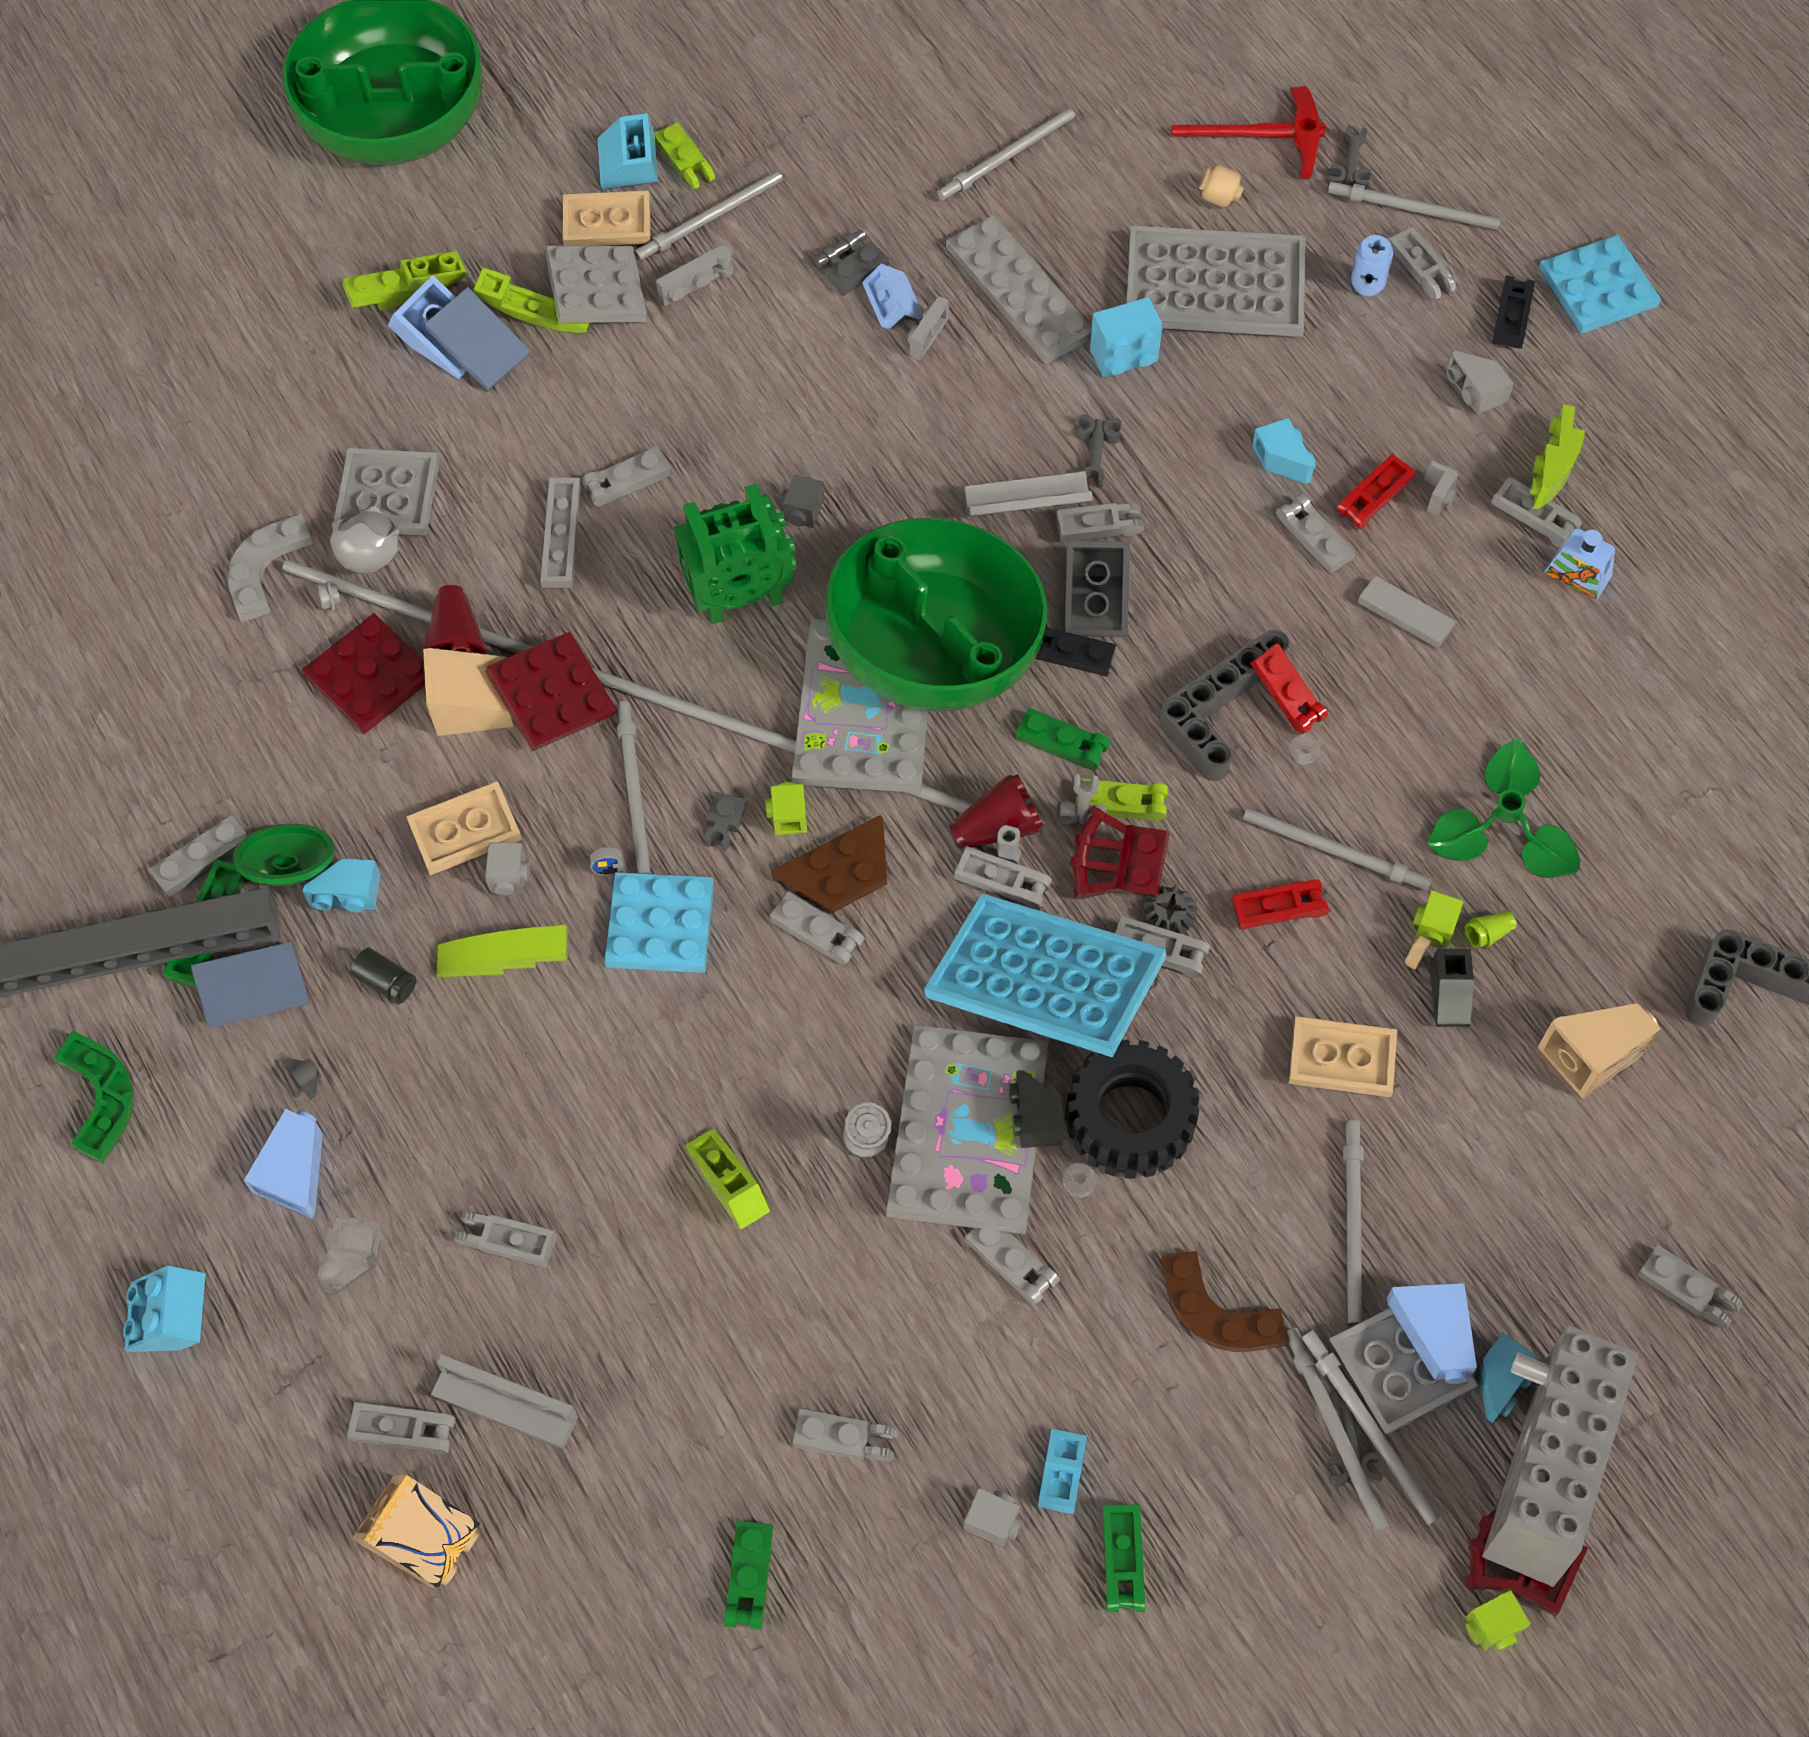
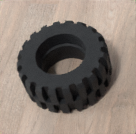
M1121 1040L1113 1057L1100 1053L1097 1056L1095 1053H1090L1084 1058L1083 1067L1078 1066L1073 1074L1072 1083L1069 1084L1065 1119L1068 1120L1067 1131L1069 1137L1075 1139L1074 1147L1080 1155L1087 1153V1162L1095 1168L1099 1164L1105 1166L1106 1174L1115 1176L1116 1171L1125 1172V1178L1135 1179L1138 1172H1143L1145 1178L1156 1174L1158 1167L1165 1171L1173 1166L1174 1159H1180L1186 1152L1188 1143L1192 1141L1200 1109L1198 1107L1199 1092L1197 1088L1193 1087L1195 1079L1190 1071H1182L1184 1062L1177 1056H1174L1172 1059L1167 1056L1168 1049L1160 1045L1155 1050L1148 1047L1149 1042L1139 1040L1138 1045H1130L1129 1040ZM1118 1087H1140L1152 1093L1160 1101L1164 1109V1118L1158 1126L1141 1133L1125 1132L1112 1126L1104 1118L1099 1108L1100 1100L1106 1093Z

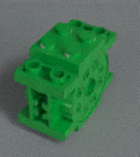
M757 483L744 487L746 501L742 503L739 501H731L729 504L720 503L714 505L709 510L704 509L699 512L696 502L683 505L686 523L674 526L679 563L697 611L707 610L712 624L724 621L722 609L727 610L746 606L762 599L766 594L771 606L783 603L782 590L786 589L787 584L793 583L792 570L797 569L792 553L795 552L793 539L790 533H784L782 527H785V521L781 509H775L771 498H768L766 494L761 495Z

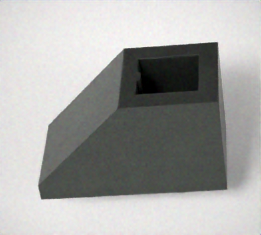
M1436 949L1430 964L1436 1027H1470L1474 986L1471 949Z
M1017 1070L1015 1083L1009 1084L1010 1103L1017 1104L1018 1115H1013L1014 1136H1020L1021 1148L1063 1146L1065 1126L1062 1100L1027 1072Z

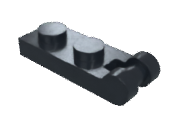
M1506 275L1492 343L1522 349L1535 281L1526 279L1525 282L1514 280V276Z
M1046 625L1043 641L1051 644L1050 647L1041 644L1035 659L1108 677L1116 644L1052 629Z

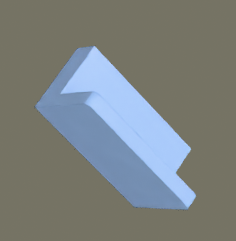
M881 263L862 282L881 327L886 329L892 328L904 315L918 320L922 318L923 312L904 272Z

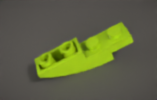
M452 251L401 260L400 269L343 278V288L352 308L377 304L380 311L402 306L432 275L448 288L466 277V270L458 252Z
M1563 404L1559 415H1553L1549 427V433H1552L1553 436H1551L1543 454L1537 455L1535 458L1532 472L1536 473L1537 476L1534 477L1530 489V494L1534 495L1533 508L1541 509L1559 493L1565 485L1580 453L1585 430L1573 428L1574 406Z

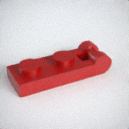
M1392 453L1339 503L1336 512L1343 517L1348 516L1353 520L1352 524L1360 530L1363 529L1369 520L1414 478L1416 470ZM1358 502L1364 506L1361 511L1355 507Z
M1279 643L1272 645L1250 662L1296 732L1304 735L1311 729V725L1314 722H1321L1328 716L1326 708L1316 700ZM1301 705H1303L1307 711V713H1305L1304 715L1301 714L1298 710V707H1300Z
M1318 879L1232 895L1231 899L1239 930L1310 916L1318 918L1330 912L1327 901L1322 898L1323 887ZM1301 896L1308 897L1310 902L1302 903Z

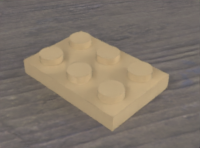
M649 191L563 194L564 246L632 245L651 242Z
M498 781L406 816L430 875L487 854L489 843H515L522 840L520 831Z
M1295 1016L1288 1084L1391 1097L1394 1086L1397 1029Z

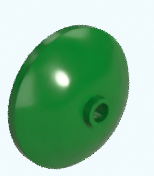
M281 824L258 830L245 837L236 846L233 859L238 873L250 881L268 886H288L307 881L320 874L331 863L335 850L332 838L319 828L303 824Z

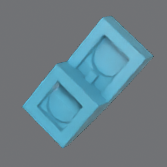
M1051 1429L1037 1507L1074 1514L1087 1440L1086 1435Z

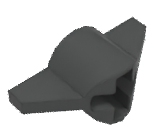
M291 1058L283 1061L310 1100L314 1098L317 1093L318 1080L321 1079V1073L317 1070L314 1062L311 1059L300 1061Z

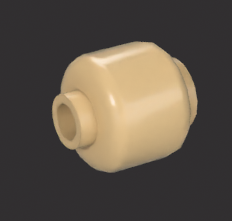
M1219 164L1212 169L1207 168L1199 185V189L1202 190V198L1221 208L1229 206L1231 201L1237 203L1244 187L1239 185L1241 176L1238 172Z

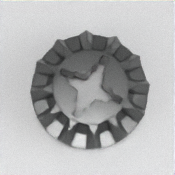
M1162 885L1159 888L1158 897L1149 896L1144 905V916L1150 925L1182 934L1189 930L1196 920V901H1193L1190 897L1189 891L1184 892L1178 889L1176 885L1167 888ZM1172 900L1174 901L1175 909L1180 911H1174L1170 920H1167V910L1161 907H1167Z

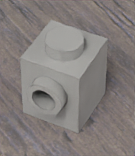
M489 843L485 879L490 893H496L501 896L523 893L524 881H529L530 863L526 861L522 843Z
M979 1488L964 1521V1530L1004 1548L1008 1538L1015 1541L1023 1520L1018 1518L1020 1506L1014 1504V1498L1003 1492L995 1491L993 1495Z

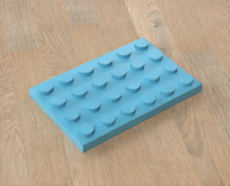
M981 894L925 986V998L1113 1057L1166 959V949Z

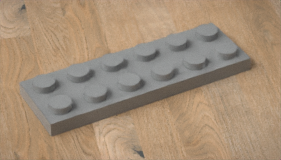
M994 215L946 240V249L1046 365L1091 340L1092 326Z

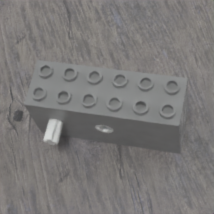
M1567 1325L1544 1363L1519 1352L1516 1354L1511 1367V1373L1535 1382L1536 1386L1482 1554L1483 1558L1552 1587L1555 1586L1582 1550L1639 1353Z

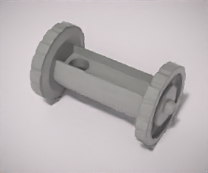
M864 1102L853 1107L845 1119L843 1140L846 1148L853 1155H857L860 1158H872L879 1155L885 1149L889 1139L888 1135L891 1132L889 1114L882 1106L872 1102Z

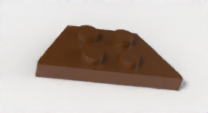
M879 815L772 870L771 876L773 880L777 883L783 882L793 888L795 894L805 900L815 902L817 907L829 914L887 885L883 817Z

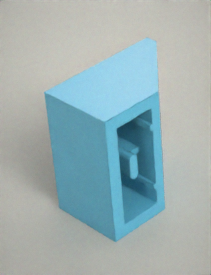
M648 113L619 117L597 138L601 188L609 189L658 182L655 135Z
M167 1265L132 1281L126 1296L129 1306L127 1321L123 1328V1336L125 1338L124 1351H177L200 1343L206 1273Z

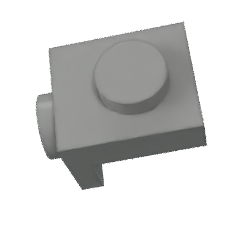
M1433 460L1430 461L1427 467L1424 482L1436 487L1431 495L1427 512L1438 516L1444 506L1449 508L1455 498L1457 491L1454 490V486L1459 472Z

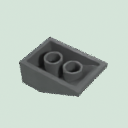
M1067 541L1065 632L1080 636L1127 637L1130 542Z

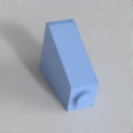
M285 1109L245 1177L244 1182L252 1193L312 1219L316 1212L323 1133L316 1123L317 1119L311 1114L302 1110L294 1113Z
M1464 1283L1392 1287L1387 1296L1388 1306L1433 1379H1445V1382L1448 1384L1466 1382L1467 1378H1470L1477 1369Z

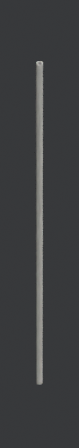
M285 560L282 570L284 572L318 584H324L326 580H329L330 585L337 584L338 591L430 623L431 610L290 560ZM479 628L484 642L515 654L532 648L530 645ZM592 668L602 685L795 753V739ZM922 785L921 793L905 792L962 813L973 804L967 800Z

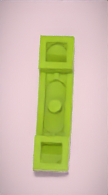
M484 267L482 268L473 293L487 304L516 319L539 327L571 333L587 332L590 323H558L553 298L510 284V276Z

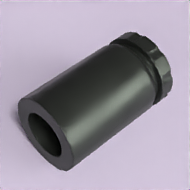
M370 947L362 950L351 966L350 973L353 977L384 997L389 998L397 1005L407 1000L417 982L416 976Z

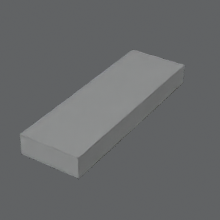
M1376 575L1358 599V603L1438 649L1456 624L1455 620Z

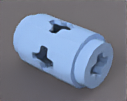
M1380 235L1368 236L1358 246L1351 281L1355 291L1363 296H1374L1383 290L1386 285L1393 257V249L1385 237ZM1373 249L1379 250L1378 254L1372 253ZM1366 278L1372 279L1371 283L1365 282Z

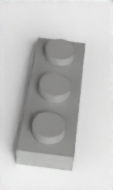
M230 815L148 870L168 898L208 873L215 859L226 861L232 857L236 846L248 835L235 818Z

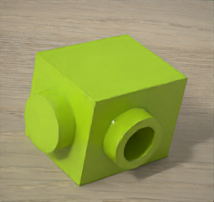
M784 782L778 786H771L772 798L765 799L767 818H773L775 836L807 833L803 783Z
M1431 890L1426 906L1422 907L1419 905L1413 925L1419 927L1415 938L1423 936L1431 940V947L1447 949L1464 901Z
M1511 1590L1473 1609L1465 1617L1468 1621L1466 1629L1469 1636L1476 1645L1481 1644L1484 1651L1494 1646L1498 1652L1507 1649L1518 1642L1515 1635L1523 1632L1531 1625Z

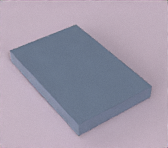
M468 287L427 321L424 326L487 391L491 390L531 353V350Z
M291 942L191 965V972L208 1028L309 1004L307 991Z

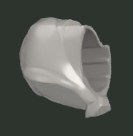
M371 506L351 517L336 519L332 523L333 533L330 543L334 557L346 569L357 573L377 572L389 564L399 550L398 535L400 534V529L378 508Z

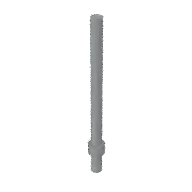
M1070 108L1066 109L968 172L962 171L953 177L952 182L937 190L939 199L944 201L956 192H963L970 188L972 182L1075 117L1073 110Z
M776 171L669 232H661L652 237L651 242L634 251L635 257L638 261H641L657 251L662 253L671 247V243L782 182L781 174Z
M1331 181L1328 193L1349 197L1350 201L1361 203L1363 200L1493 230L1499 229L1501 221L1499 218L1365 189L1364 185L1355 183L1353 186Z
M621 701L617 704L619 716L617 735L618 740L622 742L637 873L651 874L634 742L637 738L636 725L632 722L630 703L628 701Z
M1247 808L1243 816L1245 821L1390 876L1389 880L1399 884L1405 882L1428 891L1432 882L1431 878L1408 870L1409 866L1397 861L1395 864L1253 809Z
M1348 1120L1346 1121V1146L1343 1147V1163L1346 1164L1348 1325L1355 1326L1362 1322L1360 1164L1364 1163V1148L1360 1146V1122Z
M1298 1328L1289 1329L1286 1331L1287 1340L1295 1355L1293 1362L1298 1373L1303 1374L1374 1531L1383 1530L1388 1527V1523L1316 1369L1315 1364L1317 1360L1311 1351H1308Z
M1314 1330L1302 1337L1303 1341L1317 1360L1316 1367L1322 1376L1327 1375L1427 1526L1440 1518L1340 1370L1339 1366L1341 1364L1334 1353L1329 1354Z

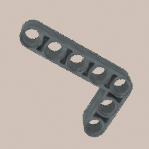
M1280 630L1265 632L1169 696L1163 702L1160 715L1162 731L1207 780L1219 781L1227 776L1232 751L1205 718L1261 681L1253 668H1248L1244 665H1251L1250 662L1277 643H1279L1287 655L1290 642L1284 632ZM1219 681H1227L1230 684H1222ZM1196 697H1201V698H1204L1205 701H1199V700H1196L1195 698H1196ZM1170 714H1178L1181 717L1174 718ZM1197 736L1201 740H1193L1190 737ZM1210 759H1218L1221 763H1214Z
M1721 930L1705 952L1686 1006V1015L1697 1026L1703 1027L1712 1024L1726 1003L1734 977L1809 1005V959L1734 930ZM1719 946L1727 948L1730 953H1725ZM1752 959L1760 961L1763 966L1755 964ZM1785 971L1793 974L1796 979L1787 976ZM1709 974L1716 975L1721 982L1715 981ZM1699 1002L1706 1003L1711 1010L1703 1008Z

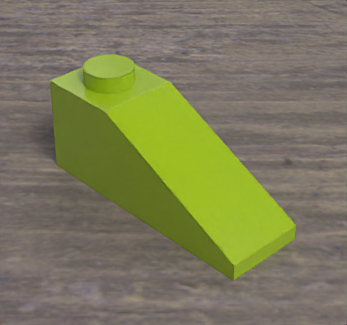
M714 1128L684 1145L716 1197L740 1230L770 1212L758 1183Z

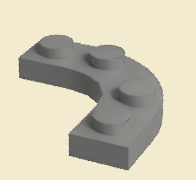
M302 514L256 530L235 551L228 569V586L241 623L271 613L262 586L263 573L271 561L283 554L313 544Z

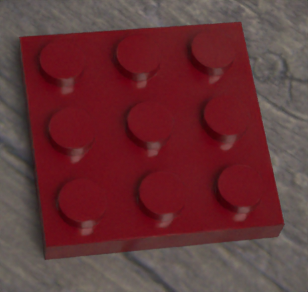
M375 613L301 670L303 676L363 734H366L425 686L423 658Z
M570 631L487 666L485 671L532 752L608 719L617 712L616 707Z

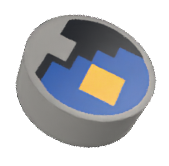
M603 847L595 850L590 855L591 870L598 875H613L615 872H620L624 866L622 852L612 847Z

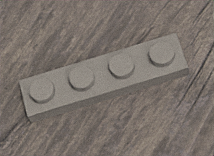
M549 477L540 579L542 588H573L581 493L580 478Z

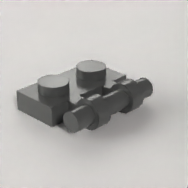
M861 229L853 234L851 232L841 237L840 242L834 246H826L821 250V254L813 258L814 264L818 268L825 264L830 266V268L825 270L826 278L843 296L862 285V282L881 263L889 266V258L872 241L863 247L859 244L866 239L865 233ZM848 251L850 255L841 260L838 257Z

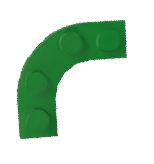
M72 1030L53 1059L59 1065L85 1077L93 1084L95 1089V1105L90 1116L70 1145L75 1150L103 1164L130 1121L134 1106L133 1084L128 1071L112 1051Z

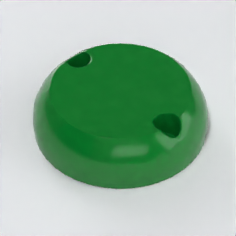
M345 0L318 14L296 35L285 56L283 84L288 104L296 121L303 131L316 143L333 154L357 163L382 166L398 165L424 158L438 151L454 139L464 128L474 113L481 95L483 85L482 60L477 41L468 25L454 11L434 0Z
M943 518L900 520L873 529L858 538L845 550L835 564L828 582L825 602L826 623L830 641L850 673L871 691L891 702L908 708L933 712L954 711L977 706L996 698L1011 688L1032 666L1041 647L1047 622L1045 592L1038 575L1026 558L1008 542L983 528Z

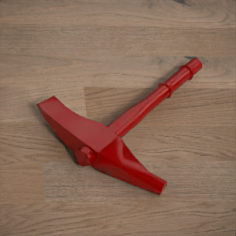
M1307 86L1290 88L1296 107L1294 123L1220 125V123L1219 125H1189L1188 123L1187 125H1172L1171 136H1187V138L1189 136L1293 138V143L1301 158L1300 177L1307 180L1311 178L1318 152L1319 137L1325 136L1326 123H1319L1318 111Z

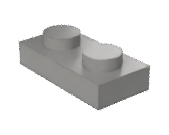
M938 296L932 306L928 305L924 310L919 325L913 326L907 339L908 343H910L911 357L921 360L948 321L949 300Z

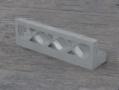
M1086 471L964 486L967 517L1093 501L1092 491L1088 492Z
M441 1354L437 1362L441 1374L431 1392L433 1399L564 1450L578 1418L572 1405Z

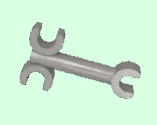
M1080 774L1074 776L1073 791L1078 794L1077 805L1072 802H1061L1059 823L1066 825L1076 822L1085 824L1091 815L1088 812L1092 806L1106 813L1105 805L1096 804L1090 806L1091 795L1098 793V776H1093L1092 781L1081 780ZM1101 822L1099 827H1104L1105 823Z

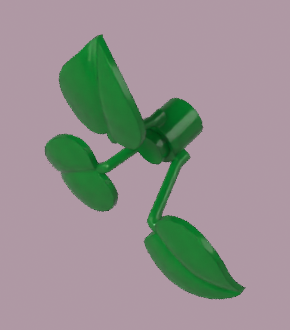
M1519 738L1501 747L1487 764L1485 783L1492 792L1501 793L1496 810L1492 811L1491 816L1479 826V820L1473 812L1462 808L1452 809L1439 818L1427 842L1428 846L1435 853L1444 858L1454 861H1469L1479 857L1486 850L1488 840L1482 831L1486 830L1495 819L1499 818L1507 823L1519 820L1526 838L1530 840L1522 850V860L1527 870L1538 877L1555 878L1575 874L1580 869V858L1577 848L1564 830L1557 826L1546 824L1537 830L1535 836L1530 831L1526 820L1527 816L1523 813L1525 806L1524 796L1530 794L1539 784L1540 770L1536 760L1527 751Z

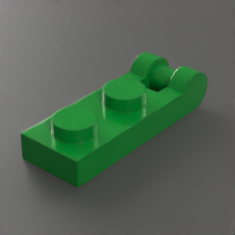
M1028 708L1015 735L1017 740L1091 770L1098 768L1101 762L1100 755L1102 752H1106L1110 744V739L1101 733L1093 734L1032 708ZM1082 745L1090 748L1089 751L1085 752L1080 749Z
M1140 1504L1103 1505L1107 1612H1119V1608H1133V1612H1145ZM1132 1582V1593L1118 1592V1583Z
M736 1522L724 1627L736 1628L737 1624L750 1625V1629L762 1630L774 1531L773 1524ZM740 1600L753 1601L752 1610L739 1609Z

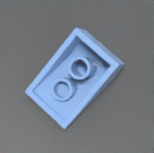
M432 275L392 315L387 326L408 346L459 380L467 370L424 328L427 321L455 298Z

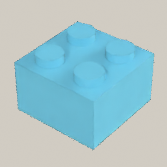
M1149 297L1093 313L1090 352L1103 378L1110 375H1119L1140 366L1146 367L1158 361L1163 324Z

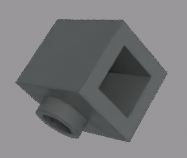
M794 474L789 489H784L780 498V507L783 508L784 521L790 522L795 526L813 528L825 499L824 481Z

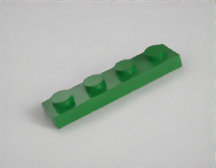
M215 859L195 903L211 900L221 895L239 894L246 878L238 873L233 863ZM213 952L178 960H169L163 976L166 980L196 988L191 965L209 961Z

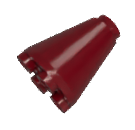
M445 585L439 588L438 594L435 597L424 649L433 648L487 654V647L467 595L462 587L458 585Z
M1010 774L1004 777L955 819L956 823L949 825L960 849L966 846L972 848L996 843L998 832L1004 825L1018 828L1020 837L1034 835L1039 832V828L1044 826L1033 803L1027 805L1025 803V800L1029 799L1030 796L1019 774L1014 776Z

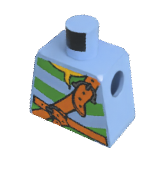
M1579 528L1574 529L1558 549L1544 573L1598 600L1612 577L1615 548L1613 545L1603 541L1602 535L1596 530L1585 532Z

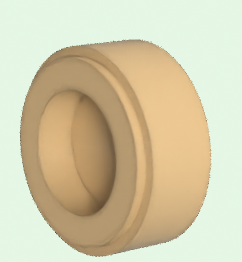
M1418 936L1405 959V965L1416 970L1425 956L1431 940Z

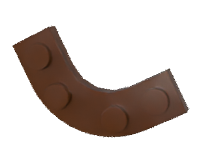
M1197 1251L1162 1256L1161 1263L1170 1304L1177 1318L1188 1331L1191 1330L1214 1348L1231 1352H1251L1287 1346L1288 1340L1281 1308L1250 1313L1229 1312L1218 1307L1208 1296L1203 1284Z

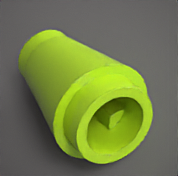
M1509 911L1474 917L1465 925V937L1473 948L1486 949L1516 929L1517 923L1514 915Z

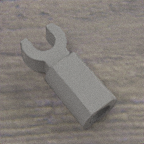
M1004 825L998 832L995 856L1019 864L1021 857L1019 829Z

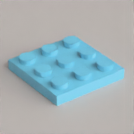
M1619 235L1543 260L1538 268L1580 334L1659 307L1661 302L1660 296Z
M615 872L605 954L606 968L705 973L714 878Z

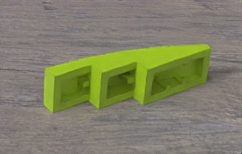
M567 925L498 931L438 944L437 977L504 975V969L536 968V962L568 961Z

